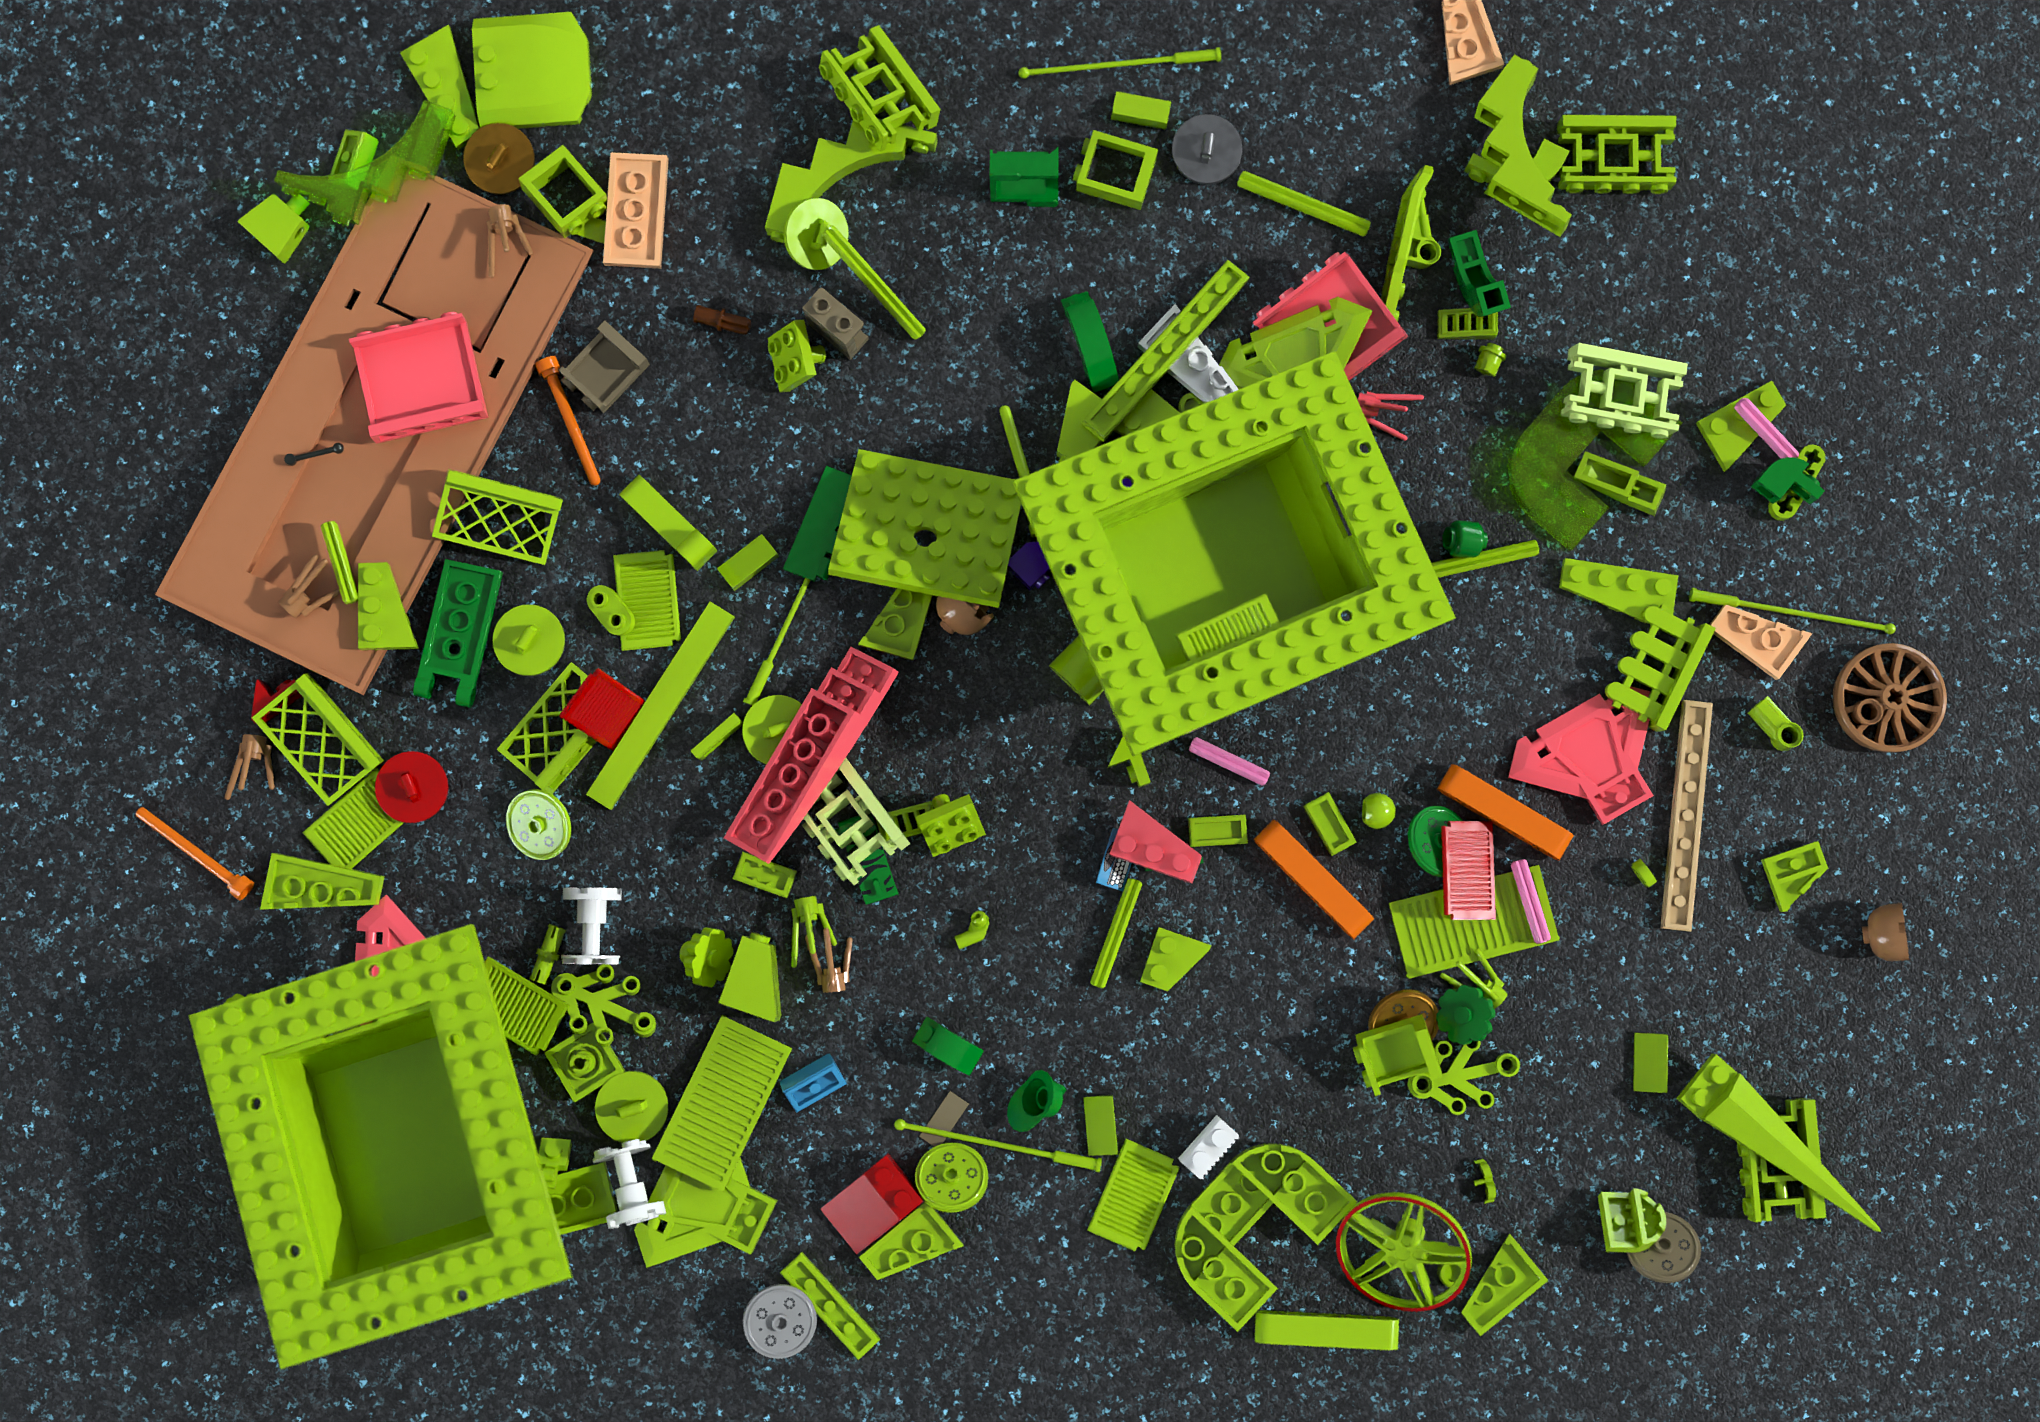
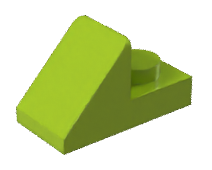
M1123 736L1107 768L1129 761L1131 766L1126 767L1131 783L1137 782L1138 787L1150 784L1151 781L1141 753L1132 756Z

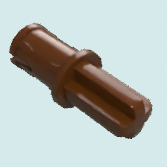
M697 305L694 312V323L716 327L720 332L724 329L746 335L751 327V320L749 318L726 313V309L719 311Z

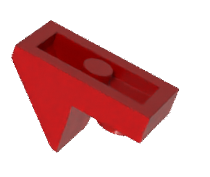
M257 679L251 720L256 724L252 717L295 683L296 680L293 679L291 681L289 679L284 681L276 688L277 692L274 693L265 681ZM297 690L288 696L287 707L302 696ZM283 701L280 702L275 708H282ZM269 711L262 719L267 723L280 712Z

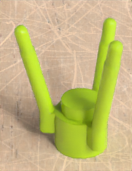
M816 896L794 900L795 908L791 909L793 917L791 966L793 968L797 967L799 918L800 922L806 925L811 954L816 953L812 921L818 920L817 915L823 927L829 929L832 946L837 945L833 931L824 913L823 903L818 904Z
M1475 949V954L1492 979V982L1489 979L1482 982L1460 961L1456 962V966L1482 990L1483 998H1490L1492 1000L1493 1008L1495 1009L1506 999L1507 992L1502 988L1504 983L1497 977L1480 949ZM1445 973L1440 974L1442 979L1457 989L1463 985Z

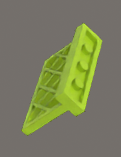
M448 469L432 537L542 565L546 564L558 513L563 501L562 498ZM450 488L463 491L468 502L453 510L447 500ZM468 493L476 494L478 496L471 499ZM482 497H488L492 499L496 509L482 517L473 502ZM496 500L503 501V502H507V503H505V504H503L502 506L499 507V505H498V503L496 502ZM447 504L448 508L450 509V512L444 515L445 507ZM471 504L479 519L464 527L456 512ZM511 504L519 505L525 516L510 524L502 509ZM524 507L534 509V511L527 513ZM540 511L550 513L549 525L538 531L530 517ZM499 512L507 526L492 534L484 520ZM451 515L455 517L461 527L460 530L451 535L439 532L442 520ZM527 519L535 533L520 541L512 527ZM482 522L490 536L480 542L473 541L466 530ZM510 529L518 543L509 549L501 548L495 537ZM547 531L546 538L544 541L541 537V534ZM464 532L467 539L457 537V535ZM538 536L543 544L541 557L529 555L523 544ZM492 539L496 546L485 543ZM518 547H521L524 553L513 550H515Z
M572 662L497 748L502 755L534 781L540 789L551 794L555 792L597 742L579 729L569 730L568 722L564 719L563 731L549 732L548 717L559 716L567 705V695H574L578 690H567L566 680L575 672L580 676L582 685L588 676ZM562 696V711L548 712L549 700L552 697ZM543 718V733L529 734V724L532 720ZM563 736L564 746L560 751L550 752L549 737ZM544 738V753L530 754V739ZM524 740L525 755L513 756L508 751L509 747L515 741ZM545 757V768L537 776L531 771V759ZM519 760H525V765Z
M310 673L303 674L295 683L252 717L327 806L332 804L384 761ZM295 690L304 698L303 710L287 709L288 696ZM283 701L282 708H275L280 702ZM308 704H309L315 711H308ZM269 711L282 712L281 728H270L262 717ZM287 712L303 714L301 730L285 729ZM307 714L319 715L323 720L322 732L306 731ZM327 726L333 731V733H327ZM274 732H280V739ZM285 733L301 734L300 750H289L284 745ZM306 734L322 736L321 752L304 751ZM326 736L339 738L342 742L341 754L325 753ZM346 748L352 755H346ZM293 754H299V761ZM304 755L320 756L319 773L308 772L303 767ZM325 757L341 758L340 774L323 773ZM345 758L357 759L364 770L356 776L344 775ZM312 776H318V783ZM323 777L339 778L338 791L331 797L322 789ZM343 779H351L343 786Z

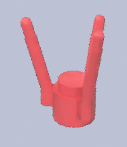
M1359 392L1358 396L1359 405L1368 424L1403 441L1408 439L1406 435L1371 418V416L1377 417L1379 408L1402 412L1408 411L1406 406L1384 403L1381 400L1413 401L1424 399L1423 395L1377 394L1367 392L1366 394Z

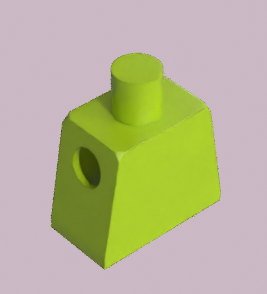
M298 192L286 204L275 194H272L237 222L285 264L309 229V225L299 215L310 203Z

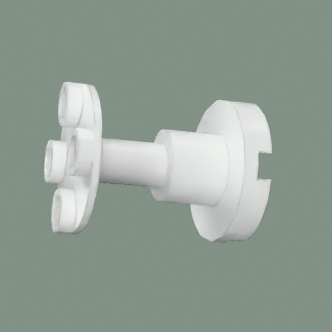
M563 888V900H577V923H583L582 955H561L562 964H619L620 956L599 955L600 923H606L607 901L621 900L622 889Z
M636 1139L622 1143L623 1149L618 1150V1148L611 1149V1147L594 1151L595 1158L592 1159L593 1163L614 1160L620 1188L615 1190L620 1211L606 1216L608 1229L619 1228V1224L626 1223L628 1226L659 1217L658 1214H666L664 1202L648 1203L644 1182H637L631 1155L651 1148L650 1144H646V1141Z

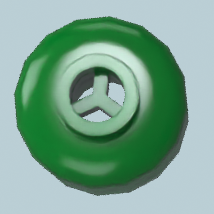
M1455 520L1449 527L1445 528L1442 541L1444 548L1447 549L1451 556L1475 558L1480 555L1482 549L1486 548L1488 537L1480 523Z

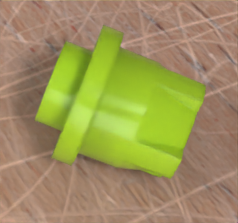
M1487 343V346H1480L1478 350L1480 355L1474 369L1483 375L1495 377L1501 362L1505 361L1507 357L1503 353L1504 349L1493 343Z

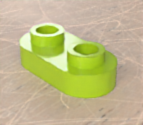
M598 585L589 591L587 595L588 607L609 633L625 636L633 630L635 617L612 588ZM602 594L604 598L603 602L601 604H598L597 598L599 595ZM620 616L621 622L616 626L614 619Z

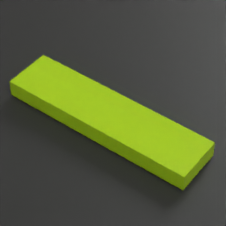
M803 1252L780 1272L791 1286L800 1289L809 1297L814 1305L816 1314L858 1360L881 1339Z

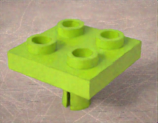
M794 320L768 338V351L772 356L775 369L774 378L778 383L779 392H790L816 375L814 363L822 364L825 361L826 353L823 346L810 347L804 320Z
M969 794L951 802L948 795H937L932 800V805L935 809L916 816L918 825L933 857L947 853L953 848L967 842H973L979 837L986 835Z
M594 1023L588 1025L584 1033L574 1034L545 1052L546 1057L574 1103L603 1086L613 1076L625 1072L611 1046H600L597 1043ZM601 1033L599 1039L601 1041H607L604 1034Z

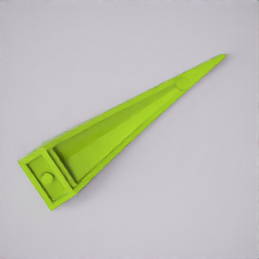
M1711 1054L1676 1099L1699 1119L1786 1172L1873 1231L1881 1232L1878 1225L1748 1081L1717 1054Z

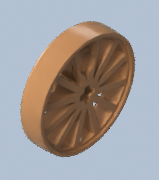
M1879 644L1859 652L1843 666L1836 678L1833 689L1834 712L1844 732L1859 745L1878 752L1895 753L1920 746L1937 731L1942 723L1947 706L1945 683L1935 664L1920 651L1902 644ZM1881 652L1894 654L1889 677L1882 662ZM1868 655L1871 658L1877 680L1859 663ZM1904 656L1915 662V666L1900 680L1899 673ZM1923 670L1930 684L1906 690L1913 678ZM1851 671L1871 689L1847 684L1846 681ZM1932 690L1934 704L1932 706L1910 699L1909 696ZM1844 692L1872 699L1861 700L1853 706L1845 707ZM1892 693L1895 698H1893L1891 700L1892 702L1890 703L1887 698H1889ZM1863 705L1871 709L1869 720L1864 719L1861 715ZM1908 708L1931 713L1926 727L1910 713ZM1848 713L1851 714L1852 720L1857 724L1856 727L1852 724ZM1901 717L1918 733L1910 741L1906 739ZM1889 720L1897 745L1884 744ZM1878 722L1874 741L1862 734L1869 725Z

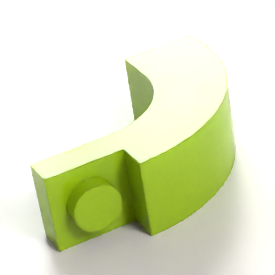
M1544 139L1533 160L1550 183L1562 167L1570 151ZM1473 153L1464 172L1468 173L1469 177L1476 182L1488 183L1489 185L1484 192L1487 195L1491 180L1500 167Z

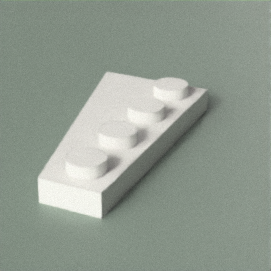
M1176 304L1138 343V348L1141 351L1145 352L1181 312ZM1199 338L1190 345L1167 371L1204 403L1239 390L1222 366H1219L1214 360L1208 347L1204 346Z

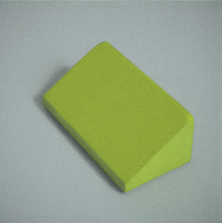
M1116 91L1111 120L1166 130L1171 101Z
M345 130L328 182L361 192L378 145V140L366 132Z
M761 534L719 566L717 570L732 589L736 591L776 560L779 555Z
M1634 1033L1633 1091L1667 1093L1668 1034Z
M1113 1095L1083 1097L1088 1156L1117 1155Z

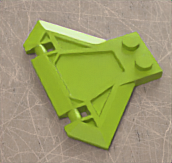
M1340 297L1329 300L1331 308L1321 312L1319 306L1316 305L1250 333L1252 341L1242 345L1240 338L1230 341L1219 366H1222L1234 384L1240 388L1247 387L1333 351L1336 352L1343 369H1345L1370 318L1372 310ZM1335 319V324L1326 327L1325 323ZM1256 352V357L1247 359V355Z
M741 1157L724 1192L665 1165L648 1203L663 1201L666 1214H658L659 1217L650 1219L647 1224L643 1222L637 1223L634 1229L646 1268L722 1241L748 1254H752L778 1200L750 1187ZM662 1220L667 1222L663 1232L658 1230Z

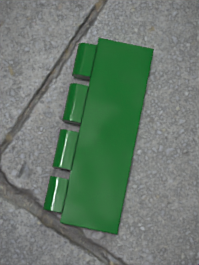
M828 466L825 467L783 570L814 582L817 577L828 580V568L831 559L826 558V555L832 556L838 533L837 528L839 529L852 475Z

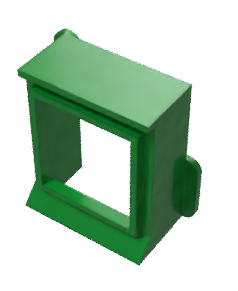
M1059 147L1050 154L1048 152L993 153V150L990 149L989 178L991 202H1027V205L1030 207L1058 206Z

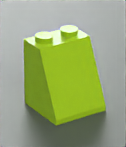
M751 932L750 936H742L719 1003L772 1022H777L781 1018L776 945L769 943L770 937Z

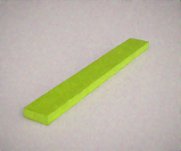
M1227 260L1085 417L1082 425L1104 442L1249 281V276Z
M711 601L708 603L586 794L587 796L606 808L613 809L735 618L733 615Z

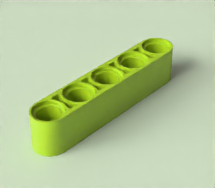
M1259 1310L1256 1312L1255 1342L1376 1350L1398 1349L1399 1319L1395 1317Z

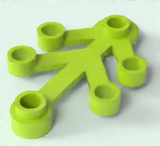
M602 964L597 968V971L580 977L570 973H563L553 980L551 985L552 994L570 1005L567 1009L570 1017L569 1026L575 1034H582L587 1029V1020L584 1016L580 1015L576 999L588 1005L596 1029V1041L600 1046H609L614 1039L612 1030L607 1027L603 1012L633 1025V1030L639 1037H649L656 1030L655 1018L650 1013L641 1012L636 1014L609 1001L624 995L637 994L640 990V982L634 976H628L623 980V983L594 993L583 988L598 982H611L614 978L612 966ZM603 970L611 972L607 978L601 977L600 973ZM635 982L637 986L635 989L629 990L626 988V984ZM563 983L571 984V988L568 991H563L560 987ZM642 1019H647L650 1022L645 1028L639 1026V1021ZM577 1020H581L584 1023L580 1029L573 1027V1023ZM607 1032L610 1038L607 1041H601L599 1039L601 1033Z
M1440 1040L1434 1045L1440 1065L1444 1058L1452 1054L1453 1050L1452 1045L1444 1040ZM1476 1041V1045L1473 1048L1462 1045L1448 1071L1442 1073L1443 1077L1432 1080L1428 1071L1409 1077L1407 1086L1409 1092L1414 1097L1426 1099L1431 1096L1447 1106L1450 1113L1461 1115L1466 1110L1465 1101L1459 1097H1451L1438 1088L1439 1086L1450 1084L1474 1099L1479 1107L1488 1109L1494 1104L1493 1094L1478 1089L1466 1080L1496 1073L1505 1077H1512L1518 1073L1520 1062L1515 1055L1503 1053L1494 1062L1464 1068L1472 1053L1478 1050L1481 1045V1041ZM1440 1044H1446L1448 1047V1051L1444 1055H1441L1438 1051ZM1505 1059L1511 1062V1067L1508 1070H1504L1501 1066L1502 1061ZM1421 1078L1427 1082L1426 1087L1422 1090L1417 1087V1081ZM1483 1094H1487L1490 1098L1487 1105H1482L1480 1102V1097ZM1454 1101H1460L1462 1105L1461 1109L1457 1112L1452 1109Z

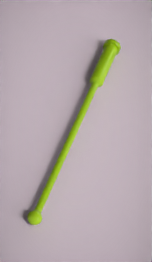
M1216 47L1210 50L1178 52L1173 56L1039 69L1022 67L1019 69L1018 74L1021 78L1025 79L1029 75L1164 62H1174L1175 64L1215 60L1220 62L1221 49Z
M805 578L769 657L763 661L747 697L743 700L744 703L753 706L758 701L774 666L773 659L808 587L809 579Z
M1691 588L1689 594V602L1698 601L1721 606L1729 605L1735 608L1743 606L1883 630L1889 635L1893 634L1896 630L1895 625L1892 623L1881 625L1742 601L1736 596L1697 590V588Z
M897 1119L894 1123L895 1128L900 1131L909 1129L1052 1158L1056 1163L1091 1169L1098 1173L1101 1168L1102 1158L1096 1159L1061 1151L1052 1153L909 1124L903 1119Z

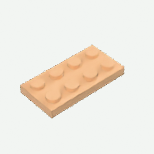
M611 152L603 264L605 266L661 269L668 172L667 155Z

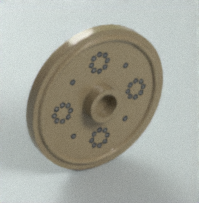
M1665 1212L1666 1228L1661 1237L1650 1248L1637 1253L1627 1252V1256L1633 1267L1646 1278L1660 1283H1674L1687 1278L1695 1270L1701 1256V1245L1697 1233L1687 1221L1675 1214Z

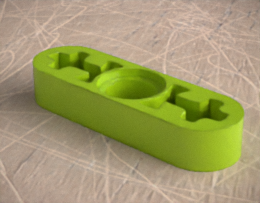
M1808 445L1799 451L1797 458L1807 462L1808 458L1804 455H1808L1811 452L1815 454L1813 459L1817 462L1810 464L1806 471L1804 470L1802 473L1805 475L1811 473L1810 475L1816 478L1825 462V453L1817 445ZM1788 489L1780 500L1774 504L1769 502L1768 511L1776 520H1787L1797 512L1803 499L1791 489ZM1788 495L1794 496L1786 504V508L1789 511L1780 513V506L1777 503L1783 502Z

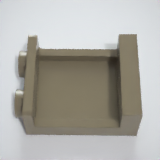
M822 287L802 307L808 325L850 360L869 340L868 336L861 331L864 326L863 321Z
M604 320L597 328L600 333L566 368L562 366L559 369V372L564 376L560 381L572 392L578 389L584 395L581 400L594 411L598 408L603 413L650 365L645 356Z

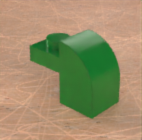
M1794 457L1777 460L1767 467L1751 485L1752 488L1772 504L1780 500L1788 489H1791L1809 505L1818 500L1825 491L1820 487V482L1816 478L1802 473L1809 463Z
M927 1016L912 1042L923 1048L924 1051L969 1076L984 1052L975 1044Z

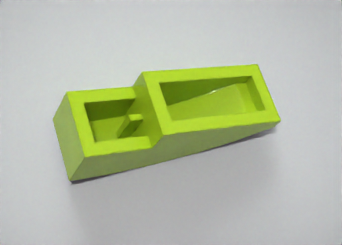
M1586 451L1574 475V479L1596 491L1652 516H1655L1666 491V484L1639 475L1637 470Z

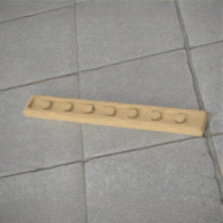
M1682 700L1661 929L1692 932L1713 703Z

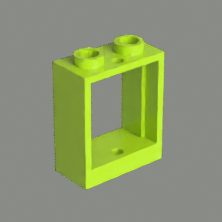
M1093 130L1091 139L1085 138L1081 154L1085 155L1083 164H1077L1074 172L1073 181H1077L1076 191L1141 210L1157 159L1158 149ZM1097 144L1144 158L1133 192L1087 179Z
M564 145L560 146L518 178L523 192L564 239L570 234L575 235L580 232L585 225L584 223L592 217L597 218L601 216L607 208L606 193ZM567 168H570L593 196L562 218L538 190Z

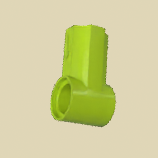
M1768 696L1758 702L1748 712L1749 716L1769 736L1773 747L1777 750L1788 751L1800 745L1803 741L1804 734L1802 728L1798 724L1791 722ZM1783 730L1791 733V744L1783 741L1781 737Z

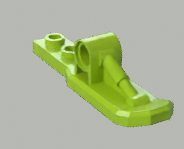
M1428 165L1423 166L1418 171L1402 195L1387 262L1381 300L1397 321L1399 318V311L1396 310L1398 300L1402 299L1405 291V283H1402L1405 267L1425 269L1436 263L1441 256L1440 245L1431 235L1429 217L1426 214L1424 202L1426 196L1425 187L1434 172L1433 167ZM1421 248H1425L1429 251V260H1425L1421 257Z

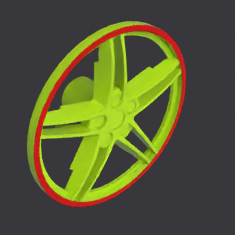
M1389 1192L1367 1197L1356 1203L1346 1213L1336 1236L1337 1258L1349 1281L1371 1300L1392 1309L1418 1312L1441 1307L1453 1300L1462 1291L1471 1271V1247L1462 1227L1442 1207L1420 1196ZM1379 1203H1408L1402 1220L1398 1222L1395 1231L1374 1218L1369 1219L1360 1213L1366 1208ZM1414 1205L1420 1206L1417 1220L1409 1218ZM1425 1209L1436 1214L1452 1229L1459 1241L1460 1247L1448 1246V1243L1423 1240L1425 1236L1423 1226ZM1349 1226L1372 1244L1382 1249L1367 1259L1365 1264L1356 1270L1349 1259L1346 1248V1236ZM1385 1261L1387 1263L1386 1265L1375 1270L1374 1273L1364 1278L1361 1277L1362 1275H1364L1365 1273L1379 1265L1381 1262ZM1423 1263L1462 1264V1269L1457 1280L1449 1289L1434 1296L1430 1287L1431 1282ZM1399 1267L1417 1300H1406L1389 1296L1375 1289L1368 1282ZM1415 1271L1426 1299H1423L1411 1272Z

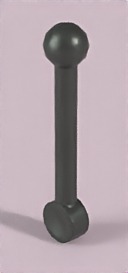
M335 443L333 447L296 456L287 454L284 461L287 465L293 466L300 460L333 452L340 454L344 451V446L341 443Z

